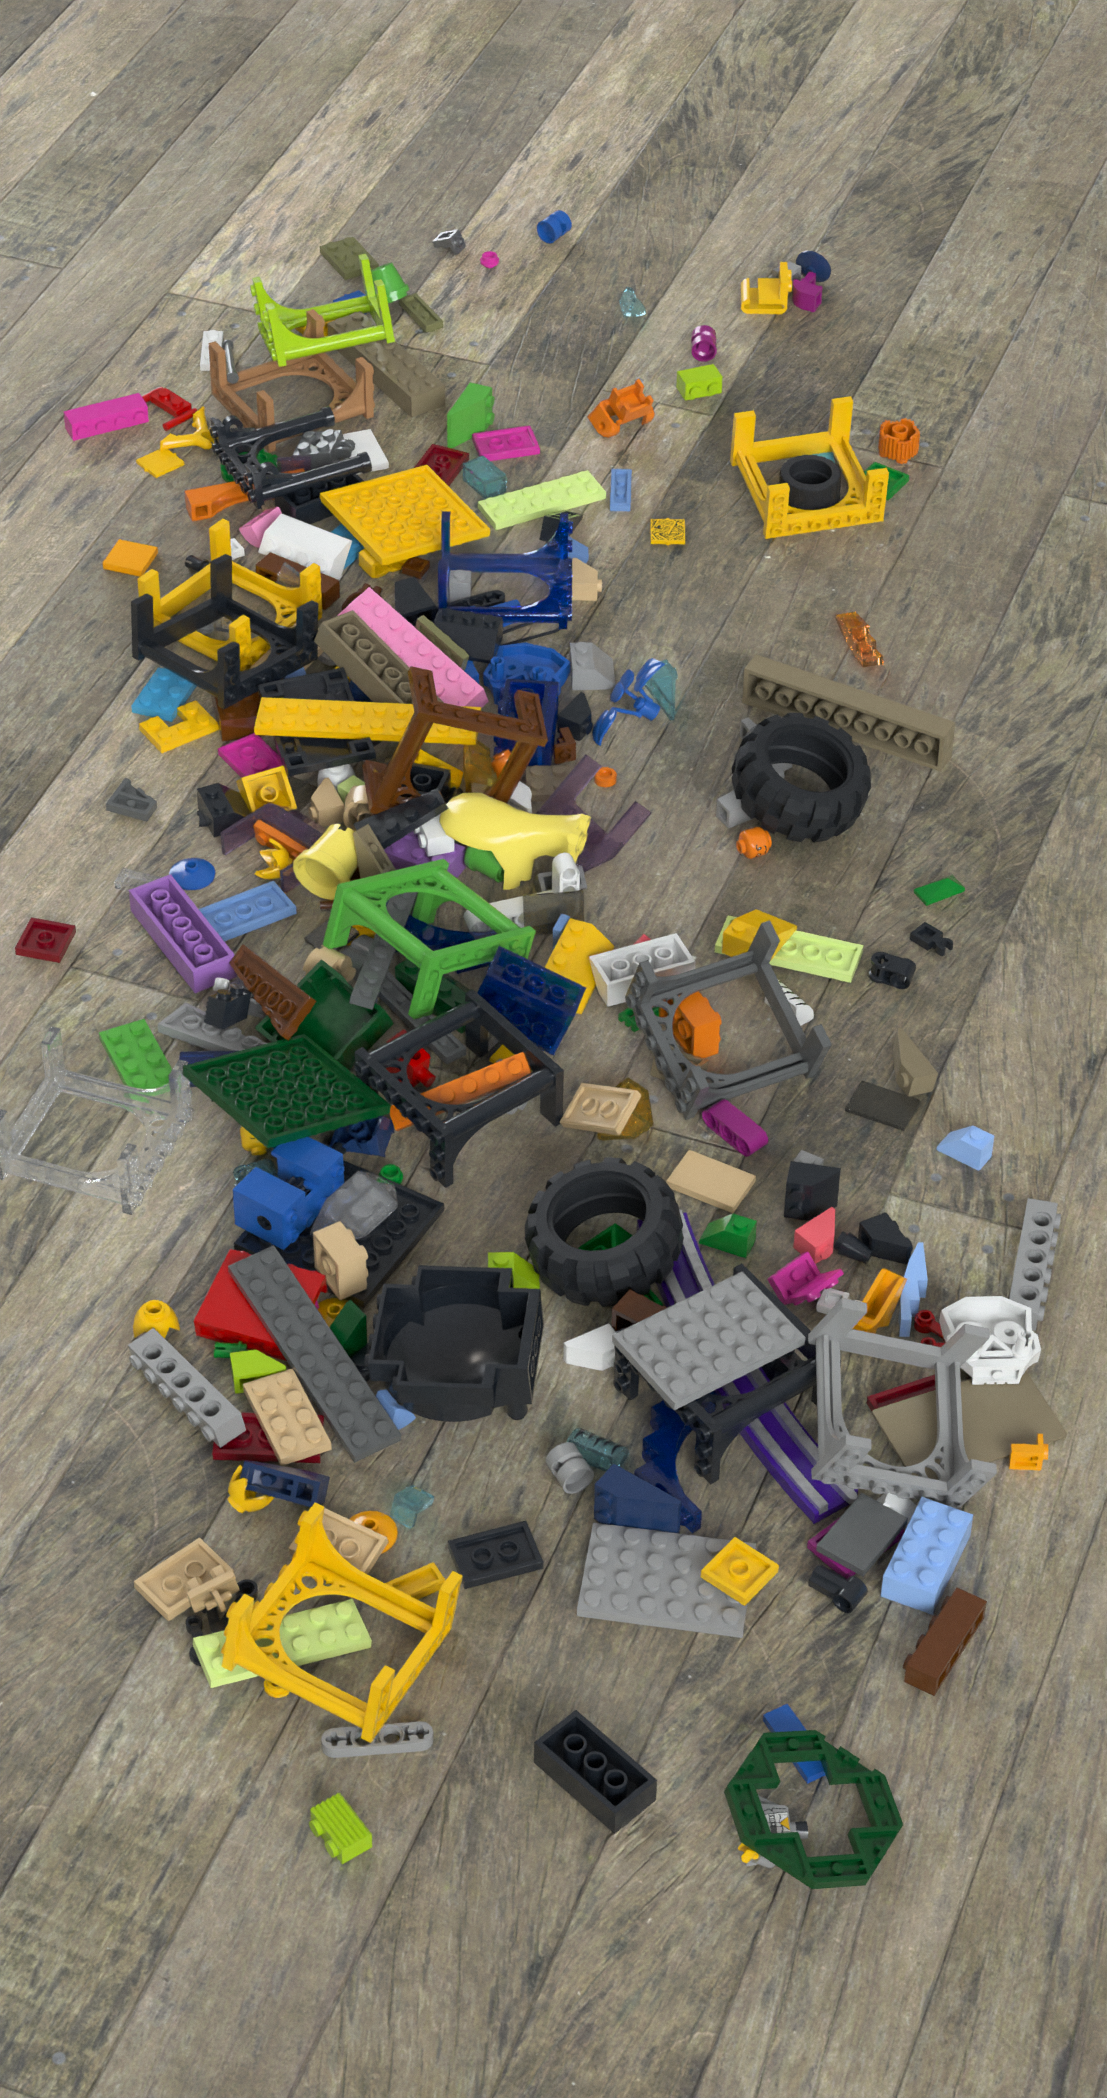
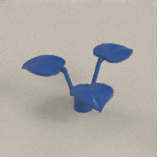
M650 658L639 670L636 676L637 682L634 685V691H639L643 697L640 696L638 698L627 689L634 680V672L629 669L624 672L620 681L613 688L610 700L616 703L626 693L636 700L634 703L636 711L612 707L609 711L605 710L593 727L592 736L596 744L601 746L602 739L615 720L617 712L635 715L638 718L644 716L650 721L655 719L660 711V706L653 702V699L644 692L642 687L665 665L663 662Z

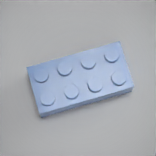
M921 1497L883 1575L881 1597L933 1615L971 1535L973 1514Z

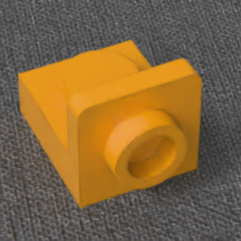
M1037 1433L1036 1445L1025 1443L1011 1444L1009 1469H1042L1043 1460L1048 1459V1444L1043 1443V1434Z

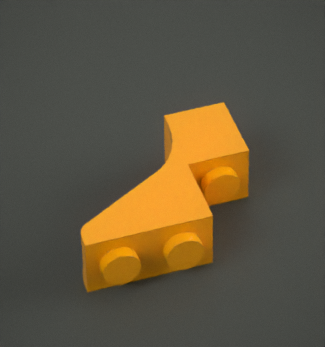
M886 1268L881 1269L862 1301L867 1303V1313L852 1329L876 1334L879 1327L889 1326L907 1278Z

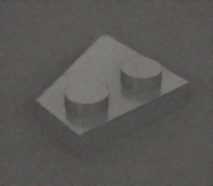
M128 778L122 781L106 803V811L146 822L157 809V801L151 796L146 795L141 788H134L131 785V780Z

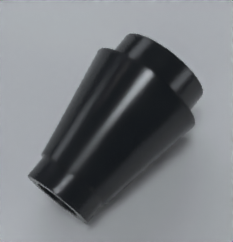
M843 1231L833 1248L838 1251L839 1255L863 1262L864 1264L868 1263L873 1254V1250L869 1249L851 1232L846 1233Z

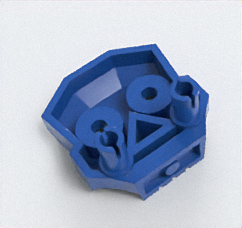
M526 642L499 646L497 655L491 659V664H488L483 672L484 686L491 690L494 704L503 707L506 705L508 708L514 707L516 709L514 695L517 690L539 694L540 703L555 702L561 693V687L565 684L571 672V662L552 648Z

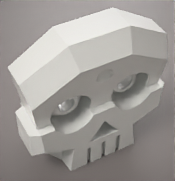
M1002 1296L964 1297L941 1310L939 1322L946 1342L964 1324L989 1329L990 1338L960 1367L972 1377V1385L994 1384L995 1382L997 1384H1005V1382L1007 1384H1019L1027 1368L1033 1363L1038 1362L1041 1347L1038 1334L1032 1331L1030 1307Z

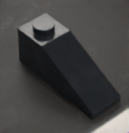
M562 510L544 515L539 540L546 541L548 546L558 547L567 535L570 536L582 520L583 514Z

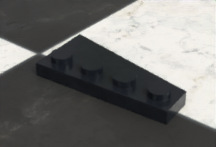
M436 789L356 822L354 826L357 831L369 824L381 846L385 849L449 808L440 791Z

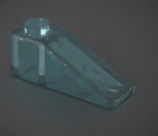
M666 659L661 661L665 665L647 681L645 687L671 721L675 717V689L678 674L676 668L672 667Z

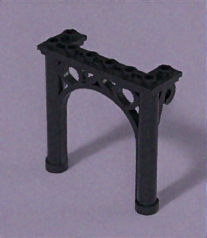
M329 406L320 408V411L258 429L243 428L240 419L234 415L227 416L222 422L214 417L210 418L211 426L209 427V432L214 439V444H212L214 455L219 457L220 463L226 466L228 474H232L235 483L240 485L242 493L247 494L249 502L253 503L258 510L262 509V505H265L264 501L362 472L365 474L372 471L371 460L367 452L299 473H280L272 462H264L262 464L258 462L257 456L266 445L274 441L324 426L326 428L334 426L335 419ZM236 425L237 428H230V426Z

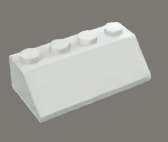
M280 514L264 532L258 552L264 555H268L271 552L306 567L315 563L320 566V573L340 581L352 540L285 514Z
M677 933L589 956L598 993L607 1007L626 1002L625 995L640 962L649 960L656 976H672L695 969V960Z

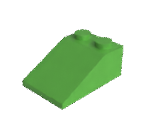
M471 382L468 384L447 414L448 448H454L472 438L473 433L485 432L489 425L493 424L495 414L492 413V407L495 398L492 396V387Z

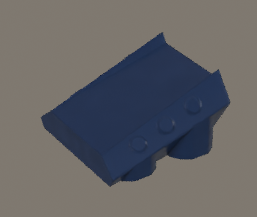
M382 1115L378 1118L340 1127L335 1130L329 1146L331 1147L334 1143L340 1142L342 1147L346 1148V1152L385 1157L391 1135L394 1133L393 1122Z

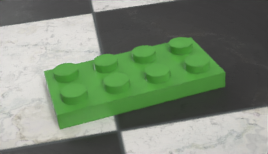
M145 1019L99 1032V1039L132 1101L179 1087L178 1079Z

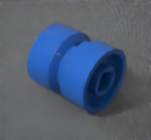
M556 210L537 224V233L544 242L553 243L571 230L572 223L564 211Z

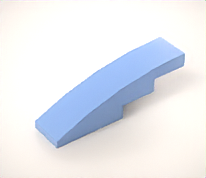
M918 1242L909 1259L904 1275L907 1281L900 1300L899 1337H910L911 1317H915L918 1313L920 1298H926L928 1278L923 1242Z

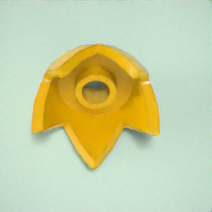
M270 838L269 842L276 849L259 851L269 867L256 871L254 875L272 880L280 878L282 875L286 876L292 866V858H289L288 851L281 844Z
M150 1300L144 1303L135 1314L133 1323L134 1338L144 1332L147 1333L153 1328L164 1339L169 1328L180 1331L178 1318L173 1309L168 1304L159 1300Z
M239 1465L230 1480L228 1487L230 1496L227 1500L240 1513L261 1510L269 1505L275 1497L268 1495L256 1497L257 1492L246 1490L248 1480L246 1478L240 1479L243 1467Z

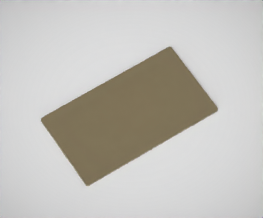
M1027 1371L1022 1375L1019 1384H1007V1382L1005 1384H997L995 1382L994 1384L972 1385V1378L961 1382L963 1440L969 1461L974 1459L990 1463L1008 1457L1011 1444L1025 1443L1036 1445L1037 1433L1043 1434L1044 1444L1066 1438V1431ZM936 1390L872 1411L873 1417L904 1467L918 1464L929 1457L937 1440ZM935 1459V1462L940 1464V1459ZM925 1467V1473L928 1478L938 1480L937 1474L932 1469Z

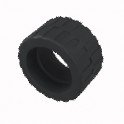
M802 455L787 460L782 465V468H780L779 484L788 483L790 487L788 506L803 510H819L839 503L841 469L832 460L817 455Z

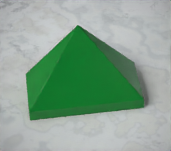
M953 874L914 889L915 895L926 906L965 891V887Z

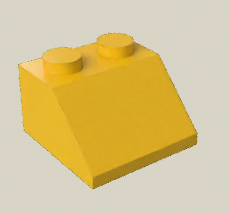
M284 765L242 777L236 781L239 792L255 821L297 809Z

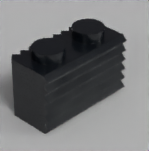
M230 984V987L227 989H219L216 994L207 998L209 1001L206 1002L208 1006H206V1015H204L206 1019H204V1022L214 1027L225 1029L247 1019L251 991L244 989V986L240 984Z

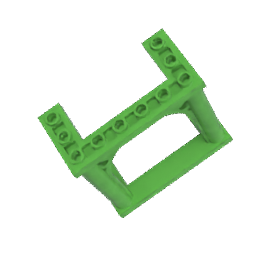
M444 859L338 884L323 945L328 949L347 945L351 926H365L419 967L420 972L408 1013L413 1019L432 1015L443 974L504 958L496 991L501 995L518 991L536 932L531 926L520 928L447 871L449 863ZM418 892L411 918V923L418 927L433 923L439 906L447 901H454L462 905L498 934L433 951L389 915L386 903L395 895Z

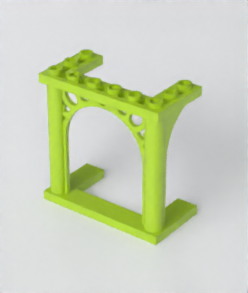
M366 254L358 255L366 296L305 309H292L282 306L267 294L260 276L252 278L253 284L250 285L252 297L256 296L257 303L254 304L256 315L260 316L261 322H257L259 333L262 339H264L272 360L276 361L279 367L286 366V361L370 342L384 339L387 344L395 342L385 284L380 279L374 281L373 285L369 258ZM312 309L323 317L324 322L343 318L359 311L363 314L370 313L377 325L321 338L302 337L291 331L295 328L307 326L306 311Z

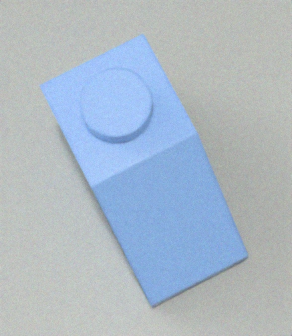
M969 1126L950 1132L937 1146L936 1150L979 1171L992 1157L994 1135L975 1126Z

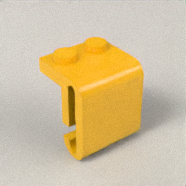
M780 262L779 278H758V288H750L749 278L741 282V310L744 313L783 314L786 312L788 292H792L791 270H788L787 262Z

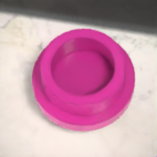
M487 251L482 254L480 263L486 268H493L499 264V258L495 252Z

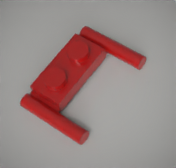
M161 386L142 396L146 403L151 401L175 417L163 424L165 431L193 418V414L197 412L196 408H192L191 403L169 389H163Z

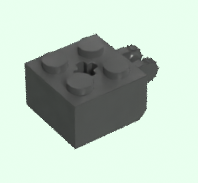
M341 430L307 431L303 433L292 456L297 469L304 468L305 471L338 462L340 459L351 457V453L355 449V443L351 439H344Z

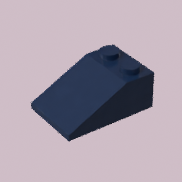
M613 1464L595 1483L594 1519L601 1524L680 1534L681 1501Z

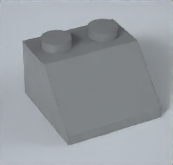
M592 642L570 643L572 690L613 689L616 685L613 659Z

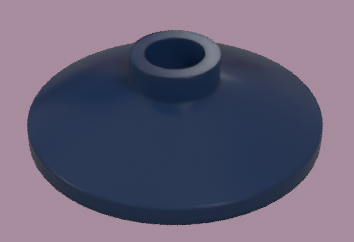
M803 251L797 256L796 264L801 266V274L804 277L809 272L816 273V282L828 280L831 275V267L822 255L814 251Z

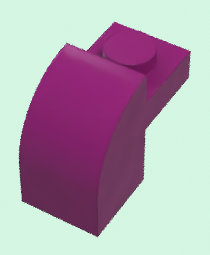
M809 272L801 281L797 279L793 281V304L800 309L815 312L822 303L823 287L816 285V273Z

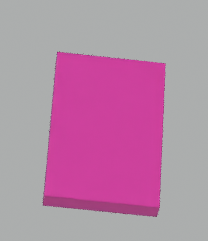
M531 426L472 434V441L481 462L540 454V447Z
M255 733L218 748V755L241 778L283 766L280 756Z

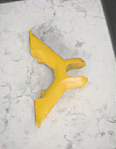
M204 406L193 414L192 426L196 428V431L193 434L178 436L170 433L160 441V452L165 449L198 446L205 450L212 448L214 439L211 437L207 426Z

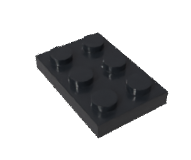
M527 1521L448 1541V1549L458 1574L462 1575L461 1582L464 1589L543 1569V1560Z

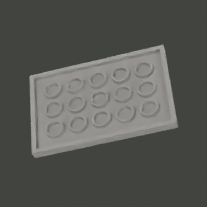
M740 1272L613 1334L612 1343L671 1408L676 1410L805 1345V1336L743 1272Z
M593 1523L577 1606V1616L743 1638L748 1603L745 1606L701 1578V1570L731 1540ZM744 1542L756 1550V1543Z

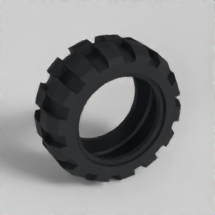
M787 713L783 718L776 714L758 723L742 739L731 768L733 789L736 799L741 800L742 810L750 819L756 818L759 820L761 828L772 834H775V832L784 834L787 840L802 842L807 838L815 843L827 841L833 836L837 837L854 825L856 819L860 816L871 789V772L867 756L860 745L855 746L852 743V736L841 727L837 730L828 725V720L814 716L813 719L806 718L803 713ZM789 763L807 768L821 777L831 791L814 792L798 788L784 780L775 771L772 764Z
M604 1157V1162L591 1163L589 1159L573 1164V1170L565 1174L560 1171L550 1178L546 1183V1191L537 1192L528 1210L529 1215L525 1222V1241L535 1272L540 1275L542 1282L560 1297L565 1294L566 1298L572 1303L589 1306L590 1302H599L602 1307L615 1306L629 1290L644 1296L650 1293L651 1284L654 1282L661 1284L671 1273L674 1266L673 1261H677L684 1240L682 1232L683 1223L674 1192L659 1175H655V1172L636 1161L631 1165H627L622 1158ZM622 1213L632 1215L643 1221L642 1226L635 1235L626 1242L610 1249L587 1251L574 1248L565 1243L570 1233L577 1226L598 1215Z

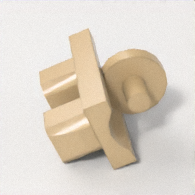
M220 1564L209 1572L212 1580L203 1584L199 1577H194L186 1582L188 1589L186 1593L194 1613L205 1608L208 1611L216 1606L221 1613L226 1611L224 1602L232 1599V1594L240 1591L232 1570L227 1571Z

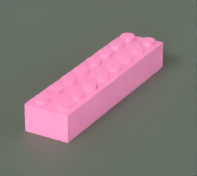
M370 587L338 614L339 616L353 610L409 668L413 666L431 670L433 672L436 695L444 703L482 708L489 702L484 688Z

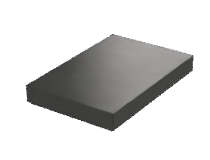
M861 1493L818 1543L817 1552L864 1577L907 1525L908 1518Z

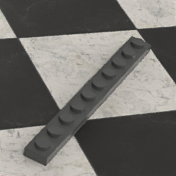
M418 892L395 895L390 898L386 907L389 915L404 928ZM375 934L349 1002L372 1010L396 952V949L378 934Z

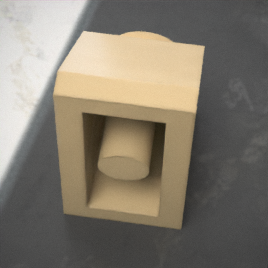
M572 558V600L597 601V592H602V579H598V571L578 558Z
M329 777L324 778L311 796V807L308 809L311 820H315L319 828L344 822V803Z

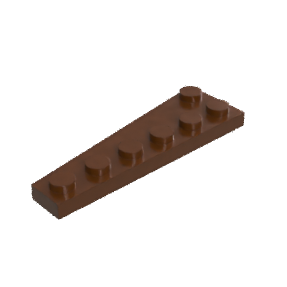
M242 944L229 964L243 981L246 988L252 992L256 1002L262 1006L263 1012L269 1016L271 1023L278 1033L289 1040L297 1031L298 1026L306 1015L310 1013L316 1000L250 948Z

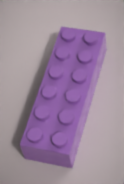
M171 874L129 890L131 912L194 993L214 986L215 978L230 980L237 977L236 972L229 964L235 954Z

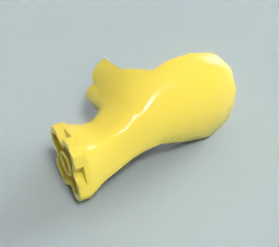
M462 793L453 797L447 803L449 809L440 814L439 820L447 836L461 844L480 850L492 851L504 870L503 890H510L520 886V881L531 879L534 859L544 855L555 857L560 853H569L576 863L587 841V830L591 817L582 813L576 815L532 814L518 810L505 802L493 799L483 793Z

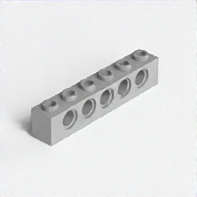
M1028 1198L1009 1299L1031 1308L1032 1330L1036 1331L1037 1322L1043 1321L1045 1306H1041V1302L1046 1303L1048 1287H1044V1283H1050L1052 1269L1047 1268V1265H1053L1055 1250H1050V1248L1056 1247L1058 1232H1054V1228L1059 1229L1061 1214L1057 1213L1058 1203Z
M154 1328L128 1344L131 1353L129 1360L136 1370L141 1369L150 1384L155 1383L163 1397H169L180 1413L182 1411L186 1413L189 1422L194 1427L198 1425L209 1442L213 1440L221 1448L246 1431L241 1412Z

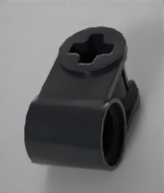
M876 952L871 956L872 968L869 970L868 976L873 982L886 984L898 989H907L916 971V965L908 958L897 957L886 952Z

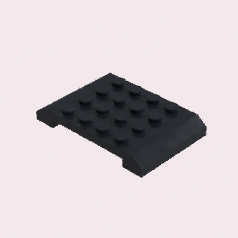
M344 667L258 684L260 700L261 697L354 701ZM273 736L288 777L376 758V751L370 737L358 740Z

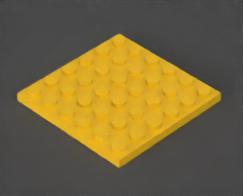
M428 465L320 493L321 502L381 566L490 536V528Z

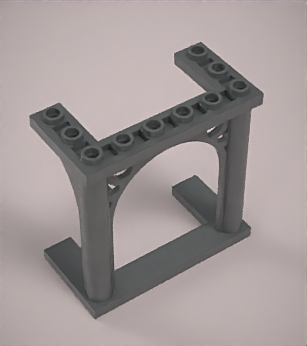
M770 920L761 923L748 952L672 976H656L649 960L640 962L625 995L627 1006L630 1009L632 1008L635 1014L636 1025L639 1029H642L646 1045L649 1050H652L656 1066L659 1071L663 1072L666 1087L669 1092L673 1093L676 1108L679 1113L683 1114L685 1120L694 1118L699 1109L711 1106L721 1099L728 1100L804 1074L806 1079L815 1076L832 1046L822 1024L814 1026L806 1038L769 963L780 942ZM754 973L794 1054L735 1074H714L702 1070L699 1065L695 1066L685 1058L674 1040L672 1022L677 1007L693 993ZM672 999L673 1005H669L667 1001ZM661 1007L667 1011L668 1016L658 1017L654 1014L652 1008ZM660 1024H664V1025H665V1027H666V1030H665V1031H662V1029H661L662 1027H661ZM679 1064L685 1066L686 1070L684 1072H682L681 1066H679ZM706 1079H710L712 1083H708Z

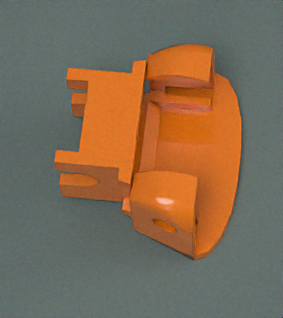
M637 379L635 384L620 390L613 388L609 399L601 401L587 418L600 435L610 438L620 432L621 424L642 416V425L651 422L655 416L652 407L654 400L651 395L644 396V385L640 379ZM617 415L619 420L614 423L611 419L612 416Z

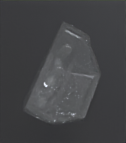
M357 1171L325 1200L310 1231V1235L313 1236V1232L341 1221L346 1229H350L353 1232L355 1239L366 1237L398 1208L395 1185L374 1173Z

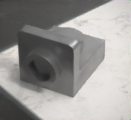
M459 229L441 232L432 241L435 248L451 247L454 255L459 254L466 247Z

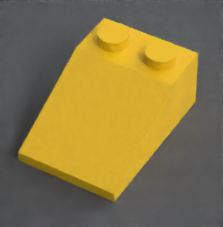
M755 909L735 918L724 930L722 953L733 957L748 952L761 923L770 920L780 940L771 958L772 960L797 930V925Z

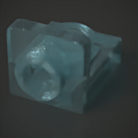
M411 1485L395 1494L390 1517L411 1529L415 1526L418 1513L431 1507L435 1496Z

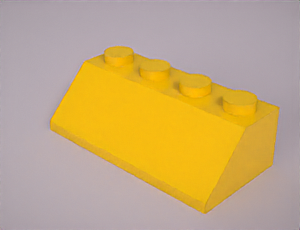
M572 918L569 919L536 983L537 1003L582 1015L596 987L589 956L614 950V945L593 924Z

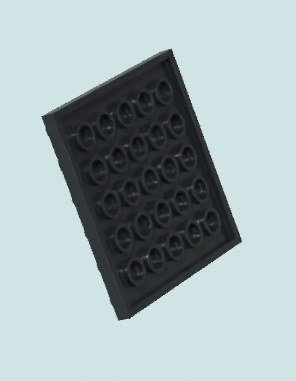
M343 1160L345 1189L342 1195L336 1197L329 1204L327 1210L321 1212L314 1219L312 1225L306 1227L299 1234L295 1242L290 1243L284 1250L277 1246L275 1248L286 1264H293L298 1268L309 1271H317L314 1261L313 1232L341 1221L346 1229H350L353 1232L356 1242L359 1246L363 1245L368 1254V1259L366 1260V1268L369 1274L367 1277V1289L344 1298L364 1308L444 1212V1203ZM246 1230L234 1242V1250L245 1251L251 1255L273 1246V1244ZM327 1284V1292L334 1294Z

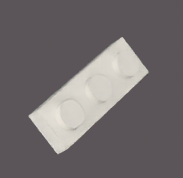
M210 330L203 332L200 360L201 371H210L208 343L216 341L222 347L223 331Z

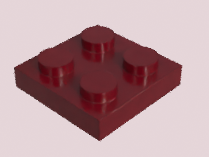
M31 917L15 946V954L60 963L76 934V926Z

